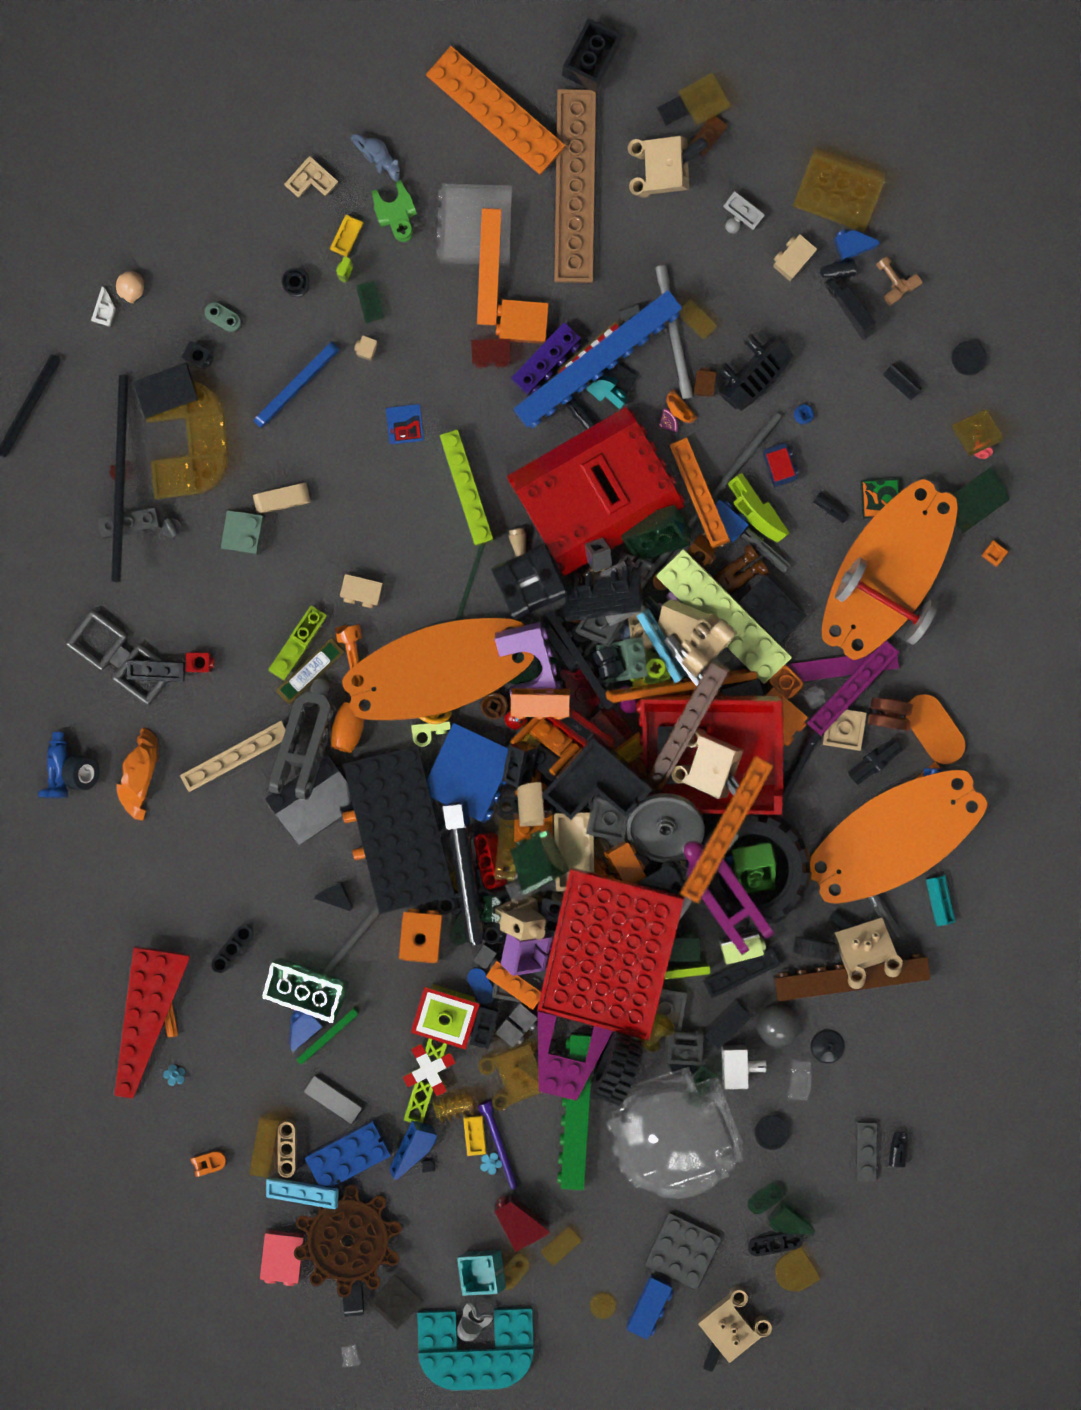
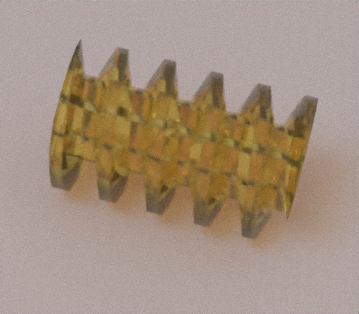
M463 1092L461 1099L455 1094L454 1101H452L450 1096H447L446 1103L440 1098L439 1105L433 1100L436 1118L441 1123L445 1122V1117L452 1121L453 1115L456 1119H459L460 1113L463 1117H467V1111L471 1115H474L475 1112L470 1092L469 1097Z

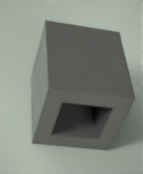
M603 538L585 543L587 562L594 572L612 566L610 548Z

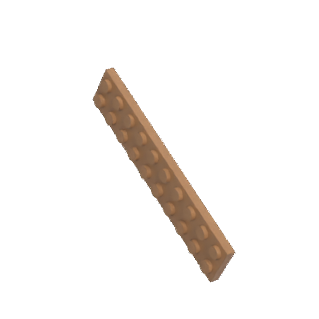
M557 89V138L566 147L556 158L554 283H593L596 92L592 90Z

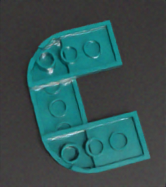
M532 1307L494 1309L495 1349L457 1350L456 1310L417 1312L420 1365L426 1376L436 1385L449 1390L502 1389L518 1382L529 1370L534 1349Z

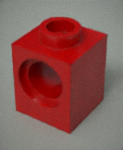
M186 653V672H211V669H214L215 658L212 657V653ZM199 657L205 660V665L202 668H198L196 665V660Z

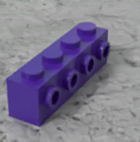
M564 322L511 377V380L527 396L530 393L533 394L541 388L539 384L544 379L547 381L554 374L552 370L557 365L561 367L566 362V356L569 352L574 353L581 346L579 343L581 338Z

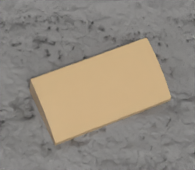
M578 812L572 820L563 813H554L556 891H565L571 867L594 873L593 836L586 834L590 812Z

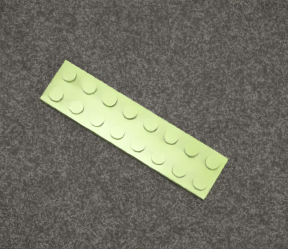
M684 548L656 574V577L683 604L706 614H715L719 621L724 619L737 632L727 648L750 671H755L757 678L763 684L792 658Z

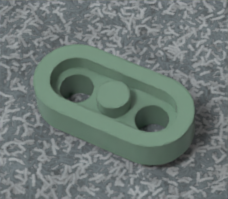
M216 302L206 306L205 316L212 323L231 333L238 331L241 327V319L234 312ZM212 309L218 310L216 315L211 314ZM229 319H234L232 325H228L227 321Z

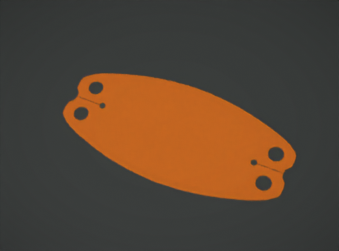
M926 479L916 481L889 501L867 524L848 551L831 588L822 622V639L826 644L832 647H841L846 656L857 660L877 649L907 621L908 618L857 587L854 588L852 593L843 602L835 598V593L843 575L849 570L856 559L861 557L867 561V566L860 581L909 611L914 612L930 590L947 554L958 509L957 500L953 495L947 492L940 493L936 491L934 484ZM919 488L925 489L927 492V497L921 501L915 498V491ZM941 502L949 504L950 510L948 513L940 514L937 507ZM924 510H927L928 513L927 515H923L922 512ZM852 624L856 625L855 629L851 628ZM838 625L841 628V634L838 637L830 635L829 629L831 626ZM861 639L864 643L862 650L855 651L852 648V641Z
M505 618L465 619L426 627L396 639L361 660L346 673L342 683L345 691L350 693L351 696L349 707L353 710L355 717L361 719L404 720L436 715L472 703L511 681L533 661L534 655L529 652H522L524 660L521 663H515L512 660L513 654L500 657L495 642V633L505 631L508 627H522L524 624L517 620ZM355 675H361L364 679L363 684L359 687L352 684V678ZM372 687H376V691H372ZM364 699L369 700L371 703L370 709L368 711L360 710V701Z
M951 770L917 778L874 797L851 813L825 838L810 857L811 880L817 881L820 886L819 893L822 899L828 903H845L878 895L913 880L939 863L973 830L987 808L985 797L981 793H977L973 788L974 781L967 771ZM954 778L963 780L964 786L962 789L955 790L952 788L951 782ZM951 800H955L956 803L952 805ZM968 801H975L978 804L976 812L970 813L966 810V803ZM823 861L827 865L824 873H818L815 870L817 862ZM840 869L841 874H837L836 871ZM832 884L840 886L841 892L839 895L833 896L829 893V887Z

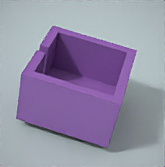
M507 934L501 965L512 976L545 971L548 955L545 953H549L552 937L545 934L540 940L536 938L519 940Z

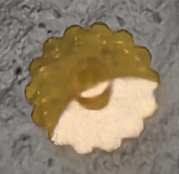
M608 1293L596 1294L591 1299L590 1311L597 1319L605 1320V1318H610L614 1314L616 1302Z

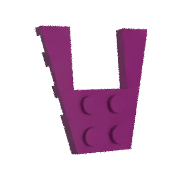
M538 1011L539 1092L577 1100L613 1031L594 1026L586 1062L550 1054L548 1051L557 1016Z

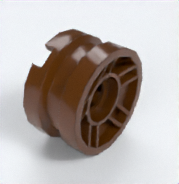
M498 693L486 695L481 702V711L490 719L503 717L508 708L505 697ZM491 703H497L498 708L496 710L491 709Z

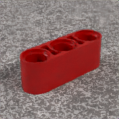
M494 832L476 835L474 846L484 886L488 889H493L506 885L508 876L498 835Z

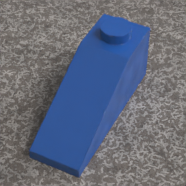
M411 1121L389 1168L393 1179H399L430 1152L432 1145L437 1140V1134L432 1125Z

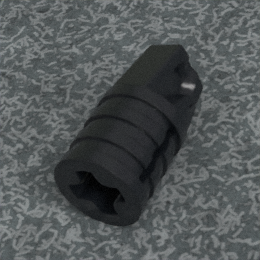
M895 1131L890 1146L888 1165L905 1168L908 1151L907 1133Z

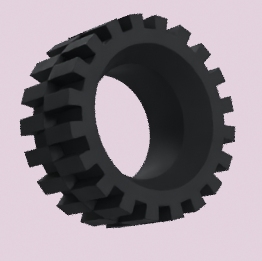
M617 1032L611 1034L594 1069V1077L590 1087L591 1096L618 1106L624 1103V1099L626 1100L628 1092L630 1093L631 1086L636 1079V1073L639 1070L638 1067L643 1055V1042Z

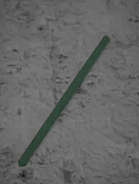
M485 544L479 546L455 621L461 619Z

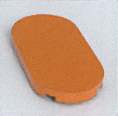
M926 694L917 695L910 699L908 703L913 704V710L911 715H905V719L911 721L910 729L928 755L934 761L941 764H952L958 761L965 751V740L941 703L935 697Z

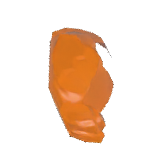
M145 727L140 730V735L137 736L138 746L123 761L121 785L117 784V794L125 810L134 819L144 821V816L147 812L146 809L142 808V805L147 799L146 794L155 764L159 761L158 738Z

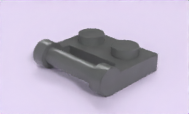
M665 1029L664 1063L702 1066L703 1032H682ZM674 1039L694 1040V1046L674 1045Z

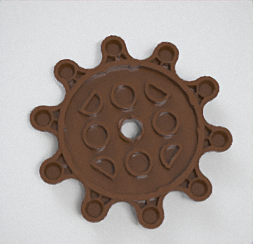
M348 1185L344 1190L343 1198L338 1201V1208L318 1207L319 1212L315 1217L302 1215L297 1218L296 1226L306 1232L308 1239L304 1245L295 1248L294 1257L297 1260L309 1259L314 1263V1271L309 1277V1281L313 1286H319L326 1279L330 1278L337 1283L338 1295L347 1297L351 1294L352 1284L357 1280L365 1282L369 1289H377L380 1286V1278L377 1275L378 1267L382 1264L390 1266L398 1264L399 1255L389 1249L388 1240L392 1236L398 1235L402 1228L401 1224L397 1221L385 1222L382 1220L381 1211L386 1205L384 1197L375 1196L369 1203H362L358 1198V1188L355 1185ZM349 1235L353 1238L351 1246L343 1245L342 1238Z

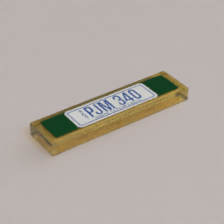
M331 638L291 675L276 692L289 705L329 668L344 651Z

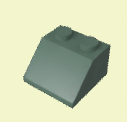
M227 511L221 549L259 555L265 517L243 512Z

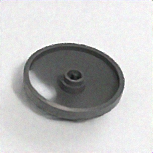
M655 794L644 798L641 802H638V806L629 814L627 820L629 842L639 854L656 862H677L685 859L686 857L683 852L685 844L693 840L702 843L704 837V820L699 809L686 798L674 794Z

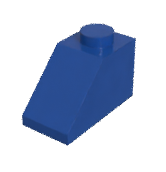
M847 229L838 232L837 237L833 240L841 261L877 248L880 244L877 239L855 230L848 232Z
M306 1005L298 1007L290 1017L289 1045L293 1052L322 1027L320 1019Z

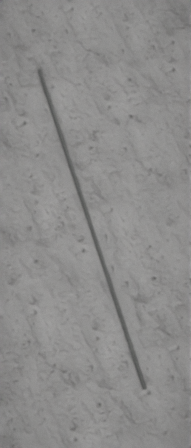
M778 412L774 414L711 492L714 501L782 418ZM697 511L654 562V569L652 571L649 570L644 578L646 580L644 587L700 519ZM590 641L583 650L585 655L582 657L584 660H586L599 642ZM560 678L559 681H560L561 687L563 688V687H564V684H563V681H562L561 678ZM523 728L519 729V730L517 731V733L512 737V739H513ZM511 740L508 742V744H507L505 747L508 748L509 745L512 744V743H511ZM445 821L439 828L440 837L448 830L446 829ZM377 905L294 1006L296 1009L307 1004L379 915Z

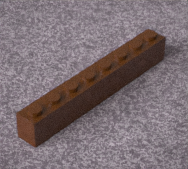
M922 953L910 954L911 957L903 958V955H899L903 964L901 973L896 977H890L884 972L885 962L864 968L866 979L865 984L860 989H854L849 986L848 974L843 963L834 965L835 968L827 969V966L816 967V971L809 972L808 969L796 970L797 973L789 974V971L777 973L778 976H773L777 1001H785L931 980L928 957L922 955ZM890 963L889 967L892 969L898 968V965L895 963ZM859 975L852 976V978L856 981L862 979Z

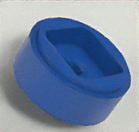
M802 404L794 410V418L799 424H807L814 417V412L809 405Z

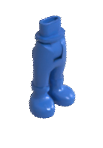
M52 732V741H49L51 745L48 746L47 783L49 785L47 788L39 790L38 797L68 798L67 785L62 778V767L68 759L67 741H64L63 732Z

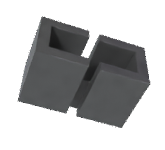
M521 1002L513 1009L509 1017L523 1029L521 1030L510 1019L506 1018L495 1031L511 1047H514L516 1044L519 1046L526 1038L524 1036L525 1032L528 1029L532 1031L538 1024L536 1021L538 1016Z

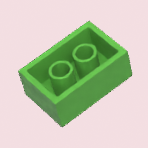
M758 843L751 847L741 846L732 850L733 874L747 894L776 889L775 860L771 843Z

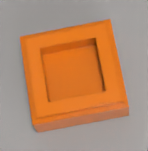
M992 540L981 556L997 567L1009 551Z

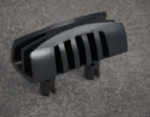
M750 334L748 337L752 343L748 340L743 342L755 353L750 361L738 373L726 362L722 365L727 372L721 368L717 369L728 381V384L719 394L734 409L738 408L742 411L757 400L774 383L790 362L793 353L778 338L771 337L762 345L753 334Z

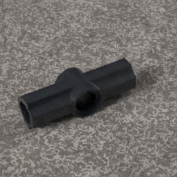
M892 737L878 749L868 753L860 763L847 773L856 785H859L873 773L876 774L888 764L887 762L902 752L903 749L895 738Z

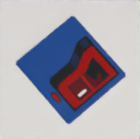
M419 404L386 408L390 444L424 440Z

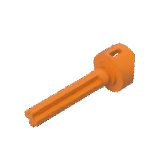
M360 624L352 626L343 625L335 628L337 643H346L345 647L350 669L360 662L355 642L363 638ZM355 675L352 678L353 685L356 687L363 684V677Z

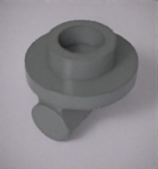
M167 518L163 521L162 530L167 537L175 538L180 535L182 526L178 520Z

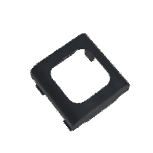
M658 862L644 871L646 876L634 884L669 892L671 891L672 884L678 881L682 889L686 882L680 877L679 869L674 862Z

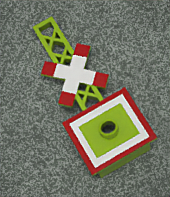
M431 984L430 988L424 987L410 1033L429 1039L426 1049L422 1043L411 1048L420 1068L402 1076L407 1087L414 1085L404 1121L411 1123L413 1120L423 1123L432 1091H434L436 1096L447 1092V1088L438 1072L456 1063L451 1052L444 1055L447 1044L466 1050L480 1003L475 1002L474 996L435 984ZM446 1015L450 1021L443 1023L440 1020V1016ZM432 1040L442 1042L443 1045L435 1048ZM434 1054L437 1059L431 1061L429 1056ZM427 1078L428 1083L425 1084L423 1080ZM424 1090L427 1098L419 1102L416 1093ZM418 1107L421 1113L420 1119L409 1116L410 1111Z

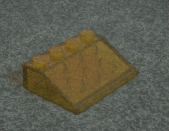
M814 147L793 207L865 233L887 173Z

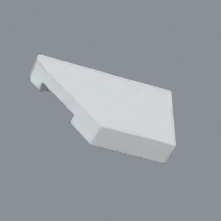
M102 287L91 321L111 327L116 308L106 288Z

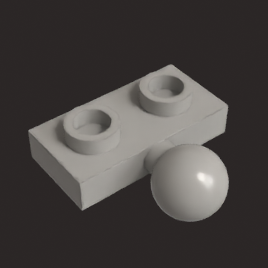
M736 190L723 206L735 216L728 219L725 224V228L729 233H737L740 230L741 221L754 230L765 216L763 211Z

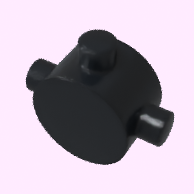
M433 1158L421 1161L423 1173L435 1172V1160Z

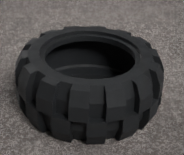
M747 814L737 831L739 837L747 834L767 836L779 846L785 859V875L780 887L770 897L762 901L753 902L768 924H776L787 918L786 916L792 910L797 909L803 901L805 891L810 885L812 874L810 872L811 858L808 847L803 842L801 835L784 819L772 814ZM716 820L707 828L708 830L704 834L701 843L704 849L720 820ZM716 869L707 888L725 915L731 918L743 910L744 907L740 901L725 893L719 882ZM750 915L735 924V926L758 928Z

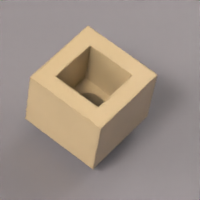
M362 336L361 340L358 339L355 345L357 356L372 361L378 345L377 340Z

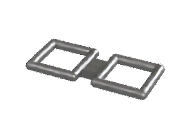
M90 610L68 639L66 646L99 671L104 670L107 664L111 662L119 668L112 677L113 681L142 703L149 705L167 681H157L146 696L124 680L122 676L127 671V660L136 659L140 653L149 660H163L141 644H137L130 653L122 647V644L128 637L127 634L97 611ZM93 619L118 636L101 661L76 644V641Z

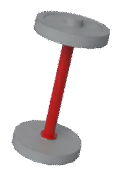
M861 557L856 559L849 570L843 575L835 593V598L843 602L852 593L854 588L857 587L911 620L912 623L905 635V641L912 645L915 644L930 626L938 604L929 600L917 614H914L861 582L860 579L866 569L867 561Z

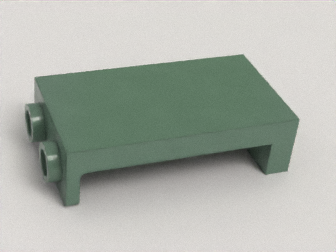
M643 637L611 643L610 646H616L619 657L617 660L623 664L625 672L616 677L602 680L603 683L648 676ZM604 644L596 645V651L609 646Z

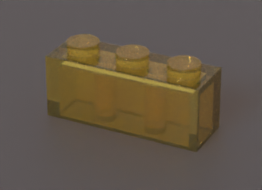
M264 1114L260 1116L249 1175L269 1177L280 1117Z

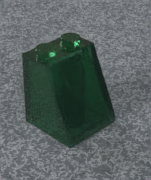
M538 830L530 835L531 839L528 841L526 838L515 843L517 847L511 850L523 896L545 886L570 871L549 830L545 832Z

